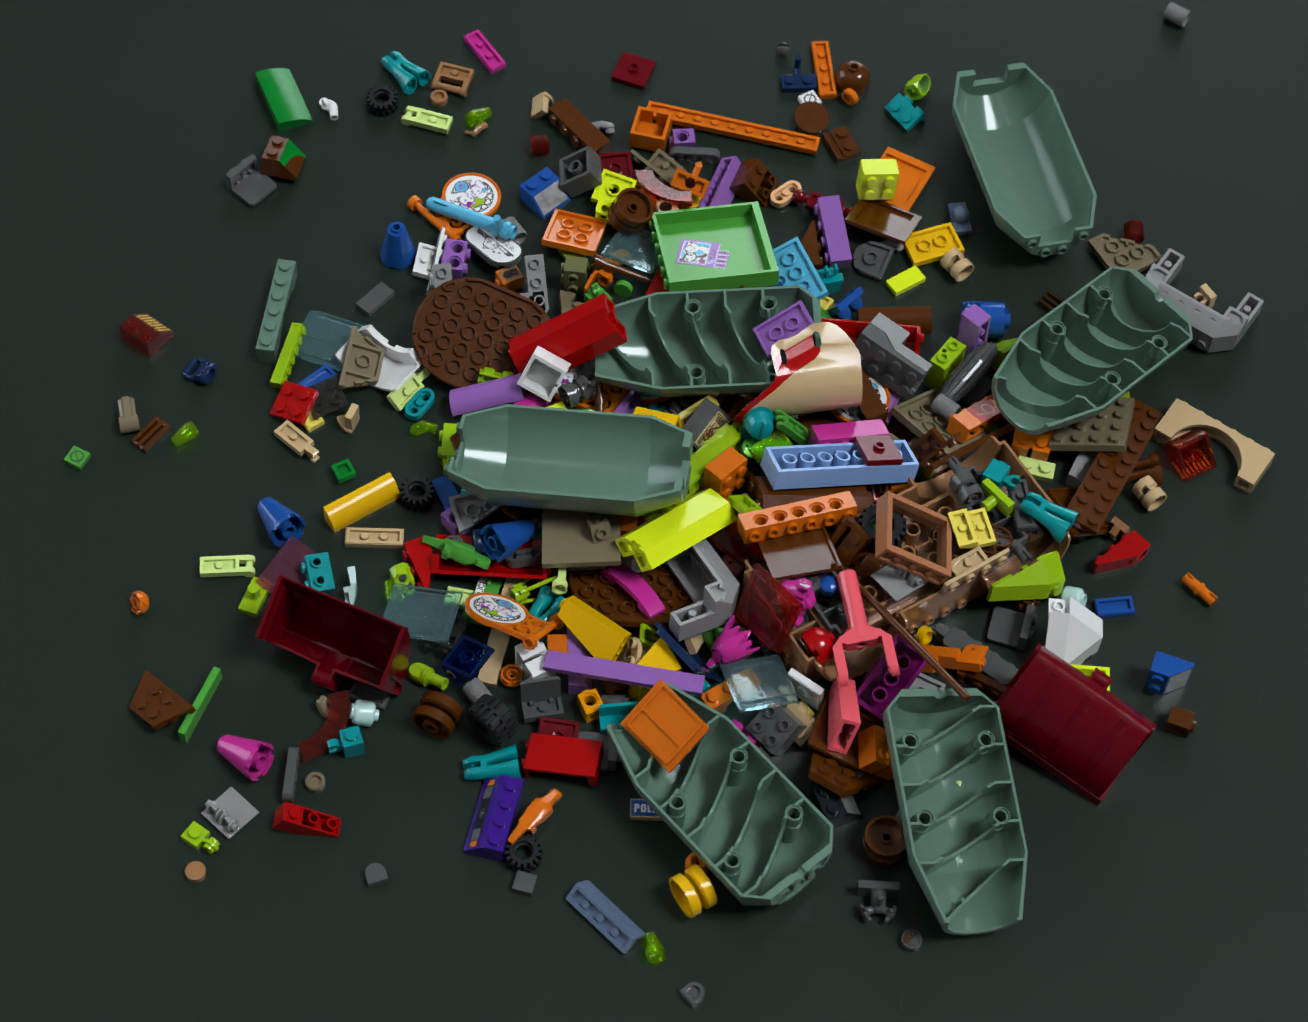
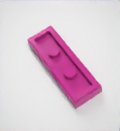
M479 29L464 36L466 44L491 74L506 67V62Z

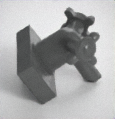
M858 880L856 896L870 897V906L864 907L862 903L859 904L862 917L870 922L872 921L871 914L882 913L887 916L884 922L892 920L897 906L894 905L891 909L886 907V897L898 898L900 882Z

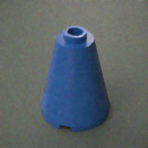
M393 222L387 228L380 250V258L382 263L388 268L393 267L395 270L407 269L414 263L416 248L405 225L400 222Z
M271 497L264 498L259 502L257 510L274 545L277 547L286 545L288 547L302 537L304 533L302 531L303 527H306L302 516Z
M529 520L489 524L484 526L480 532V536L483 535L484 538L481 544L487 556L491 560L496 559V562L499 563L535 536L536 529Z

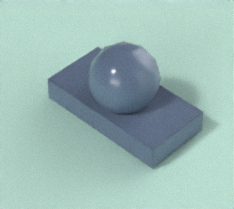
M966 202L949 203L947 206L949 217L957 235L972 234L969 219L970 212Z

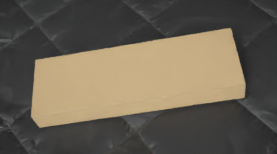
M346 527L345 547L403 549L404 529Z

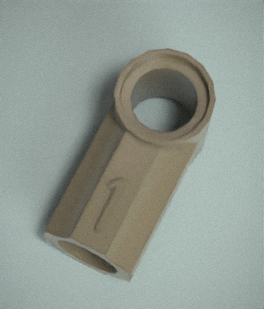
M124 396L118 400L120 413L118 418L121 434L140 431L134 398Z

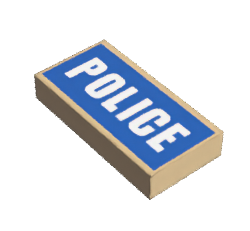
M630 799V820L663 821L643 799Z

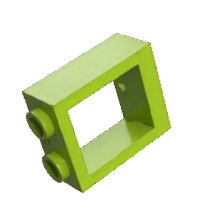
M951 336L930 360L932 366L927 373L925 386L930 389L937 387L941 390L949 375L963 361L966 345Z

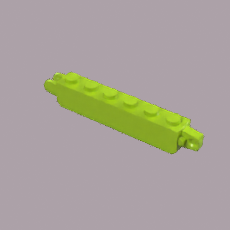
M726 423L723 427L718 428L709 440L704 441L696 452L692 453L690 482L686 499L694 495L702 487L704 467L730 446L736 451H740L743 423H733L732 425ZM677 504L644 515V518L647 522Z

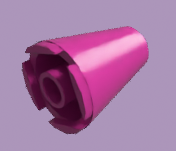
M224 735L217 742L218 752L252 781L260 780L258 779L260 775L265 776L273 763L274 755L271 754V749L274 750V747L268 742L233 735Z

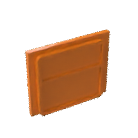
M887 147L880 159H896L899 179L894 200L879 201L909 212L936 167Z
M662 679L652 687L620 723L668 773L675 769L711 729Z

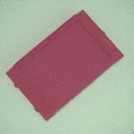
M291 535L257 579L256 583L271 594L279 575L304 584L306 575L302 574L301 562H303L305 555L317 553Z

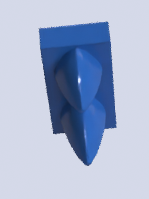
M860 286L851 290L827 311L831 316L837 314L843 320H853L849 306L855 310L863 308L860 295L864 291Z

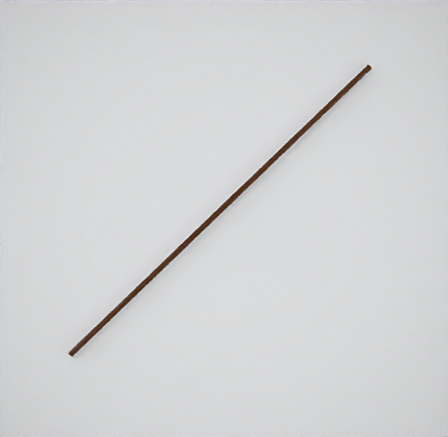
M679 397L670 398L672 401H675L681 407L680 409L682 411L685 410V408L680 405ZM746 466L747 471L745 473V476L749 480L750 477H756L752 473V471ZM842 565L837 571L841 572L847 569ZM858 581L862 597L967 702L971 696Z

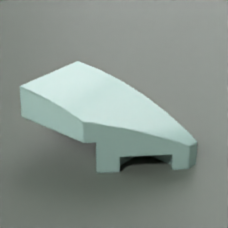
M355 566L347 567L350 586L343 587L345 602L354 605L357 595V579Z

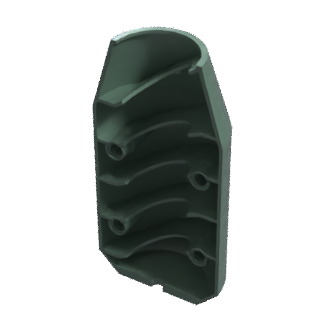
M1111 266L1020 334L993 376L991 387L994 401L1001 414L1011 425L1031 435L1042 434L1094 418L1190 344L1193 340L1191 318L1168 297L1166 299L1162 298L1159 294V289L1137 270Z
M800 285L655 292L615 304L616 318L626 328L627 342L595 357V382L661 398L762 393L774 382L776 373L772 359L769 360L752 329L799 300H802L814 323L822 322L820 300ZM816 332L812 334L814 346L820 347V334ZM784 351L780 353L781 360L783 364H787L786 353Z
M669 682L666 683L711 728L671 773H668L625 728L612 730L611 724L606 726L607 733L638 795L742 905L774 906L775 904L786 902L806 887L816 877L814 871L824 867L829 860L833 846V824L725 715Z
M952 688L941 691H934V689H902L884 711L883 722L910 868L944 932L953 935H976L1013 926L1019 923L1023 917L1028 850L999 706L977 688H963L971 696L967 702ZM955 781H961V786H959Z

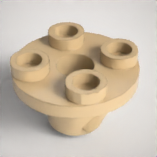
M630 636L617 661L637 664L648 652V649L642 648L639 638Z

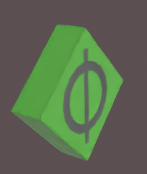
M73 446L64 458V463L81 471L90 459L91 454Z

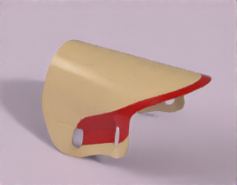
M829 322L813 323L793 337L778 340L773 344L770 352L776 373L774 382L741 410L735 417L734 423H743L746 415L756 407H767L772 410L773 414L775 409H781L790 416L859 407L862 402L863 389L859 350L845 331L836 324ZM814 332L820 334V347L814 346L812 337ZM781 349L786 353L787 364L782 363Z

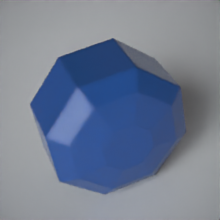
M825 576L820 579L819 591L823 595L832 596L837 593L838 581L835 577Z

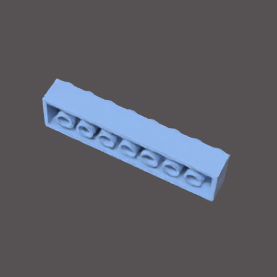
M893 440L903 458L901 465L866 466L854 442L765 447L760 464L773 490L908 482L909 477H912L913 480L915 479L919 463L906 440Z

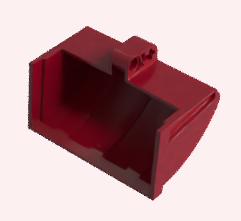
M282 575L278 576L255 635L259 639L275 644L317 664L311 682L334 692L338 690L345 675L382 691L400 695L411 653L409 628Z
M1038 644L995 703L1000 709L1006 742L1098 806L1125 765L1150 737L1157 725L1107 690L1113 680L1108 675L1095 668L1088 677L1041 644Z

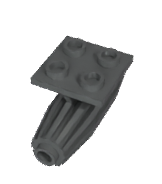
M984 342L968 354L949 375L938 395L943 393L954 402L960 401L969 407L974 402L981 401L992 389V379L985 376L998 355L997 346L992 342Z

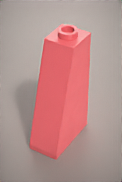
M836 676L829 690L827 750L847 754L861 725L855 680L849 679V686L840 687L838 676Z

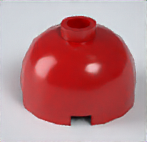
M811 627L799 634L804 645L806 644L809 649L808 651L811 656H814L822 667L833 659L832 647L837 640L831 631L827 633L823 628Z

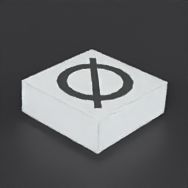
M814 90L798 96L800 104L812 101L822 105V101Z

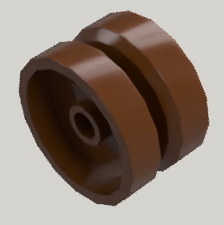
M626 188L618 194L608 209L609 222L620 233L627 235L636 234L642 230L651 218L654 206L650 197L642 190Z
M432 690L426 691L419 701L420 706L416 707L411 716L412 722L421 731L432 737L448 739L455 730V724L459 722L463 709L459 703L446 694Z
M880 815L873 818L867 824L862 841V851L870 863L881 868H890L898 865L904 859L907 849L902 822L899 818L891 815Z

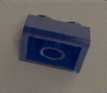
M463 634L440 665L448 678L464 684L473 680L495 650Z

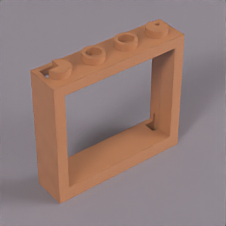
M887 491L876 502L875 558L940 586L951 578L952 526L949 517ZM893 511L937 530V564L892 545Z

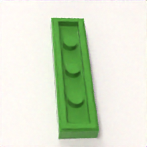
M215 666L212 668L192 705L196 711L192 714L188 712L180 726L178 735L181 742L187 744L222 680L220 668Z

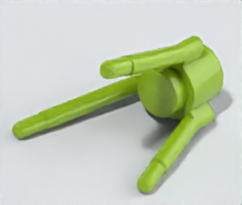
M557 576L529 587L523 586L531 580L530 578H525L512 586V589H510L511 598L522 605L533 603L536 598L527 599L530 596L529 591L552 582Z

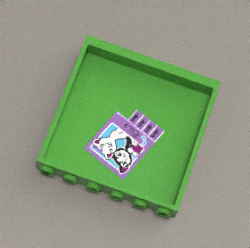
M758 201L653 212L651 220H648L649 231H653L651 232V238L654 243L655 254H658V266H662L660 267L661 278H665L663 279L664 289L668 290V292L739 288L741 285L744 288L778 285L779 269Z

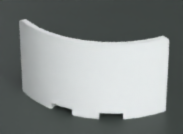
M371 324L362 326L358 330L364 337L368 336L375 344L385 349L379 381L377 385L371 386L383 391L395 392L422 365L413 348L389 345V340L383 337ZM348 341L335 353V357L342 365Z

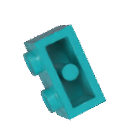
M328 552L305 555L303 562H301L302 574L306 575L304 585L325 594L333 595L335 584Z

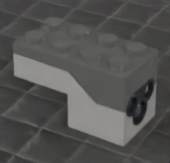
M879 312L861 332L855 343L861 355V368L895 393L909 400L921 385L932 364L904 346L910 333Z

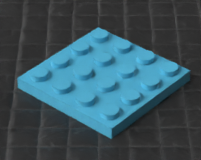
M798 237L773 249L779 269V282L781 281L783 286L800 285L819 300L829 295Z

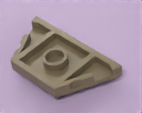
M352 326L338 389L377 385L379 381L385 349L375 344L368 336L364 337L360 334L356 326Z

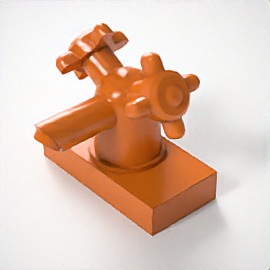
M696 162L692 174L677 168L670 185L704 198L710 181L698 177L703 165L701 162Z

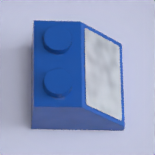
M548 167L520 185V199L542 220L552 215L555 209H560L570 202L568 194L560 187L559 177Z
M1156 651L1143 689L1148 690L1152 694L1164 695L1184 687L1188 683L1195 663Z

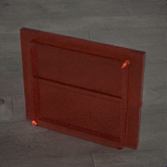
M758 563L755 564L734 612L736 617L769 649H774L778 654H781L804 605Z

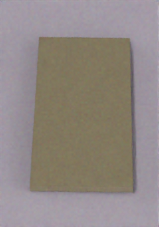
M542 509V568L621 565V552L615 542V539L621 537V515L605 514L609 520L612 538L594 543L591 531L586 525L585 517L598 513Z

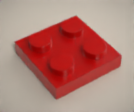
M284 381L269 414L272 417L289 420L292 423L304 426L319 392L316 389Z

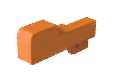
M920 644L943 668L980 673L986 664L985 655L989 650V646L974 644L966 645L962 652L959 648ZM927 663L921 672L935 673V670Z

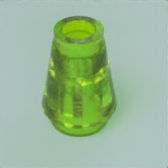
M489 107L469 110L465 114V121L468 126L476 127L491 117L492 112Z
M189 421L188 423L185 422L170 439L178 447L196 438V435L200 432L193 422Z
M648 932L644 935L646 959L650 964L662 963L665 960L666 951L656 933Z

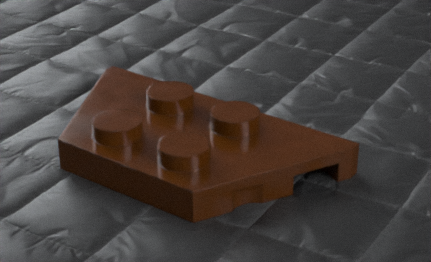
M147 670L144 672L129 706L133 713L155 730L179 720L178 716L189 712L192 714L196 711L190 703Z

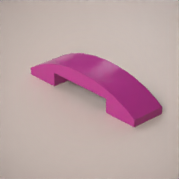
M621 564L608 566L607 569L601 570V573L612 584L618 583L638 602V609L649 619L665 611V606L654 590L631 568Z

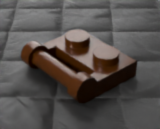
M846 514L842 519L843 522L830 539L840 563L844 567H849L871 541V537L854 518ZM850 527L852 529L850 533L846 536L842 543L839 546H837L835 543L846 531V529Z

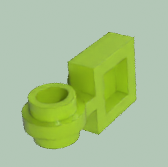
M195 821L181 835V839L196 850L203 844V849L209 854L216 853L220 846V843L215 838L210 837L208 839L210 831Z

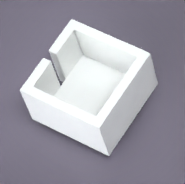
M537 346L517 384L550 402L571 364L544 348Z
M538 641L537 647L533 650L524 648L522 643L515 646V664L524 670V680L556 676L555 672L543 670L545 653L547 652L543 642Z

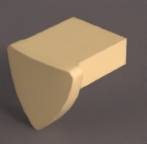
M542 92L532 99V118L538 119L548 113V107L554 104L550 94Z
M354 403L351 404L346 414L336 418L340 428L349 434L353 433L360 419L359 405Z
M702 633L684 640L690 655L697 654L701 645H703L704 638Z

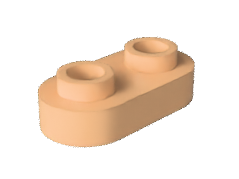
M790 180L772 191L770 195L771 205L776 208H782L792 202V195L794 191L802 188L801 184Z

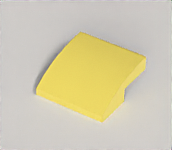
M985 507L967 511V508L947 514L959 548L970 549L978 546L996 545V538Z

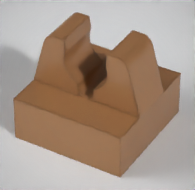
M1116 516L1110 521L1112 529L1109 531V537L1114 541L1121 535L1123 536L1126 533L1129 535L1131 533L1130 527Z

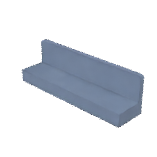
M589 880L576 883L565 898L623 954L628 953L637 939L643 938L646 935Z

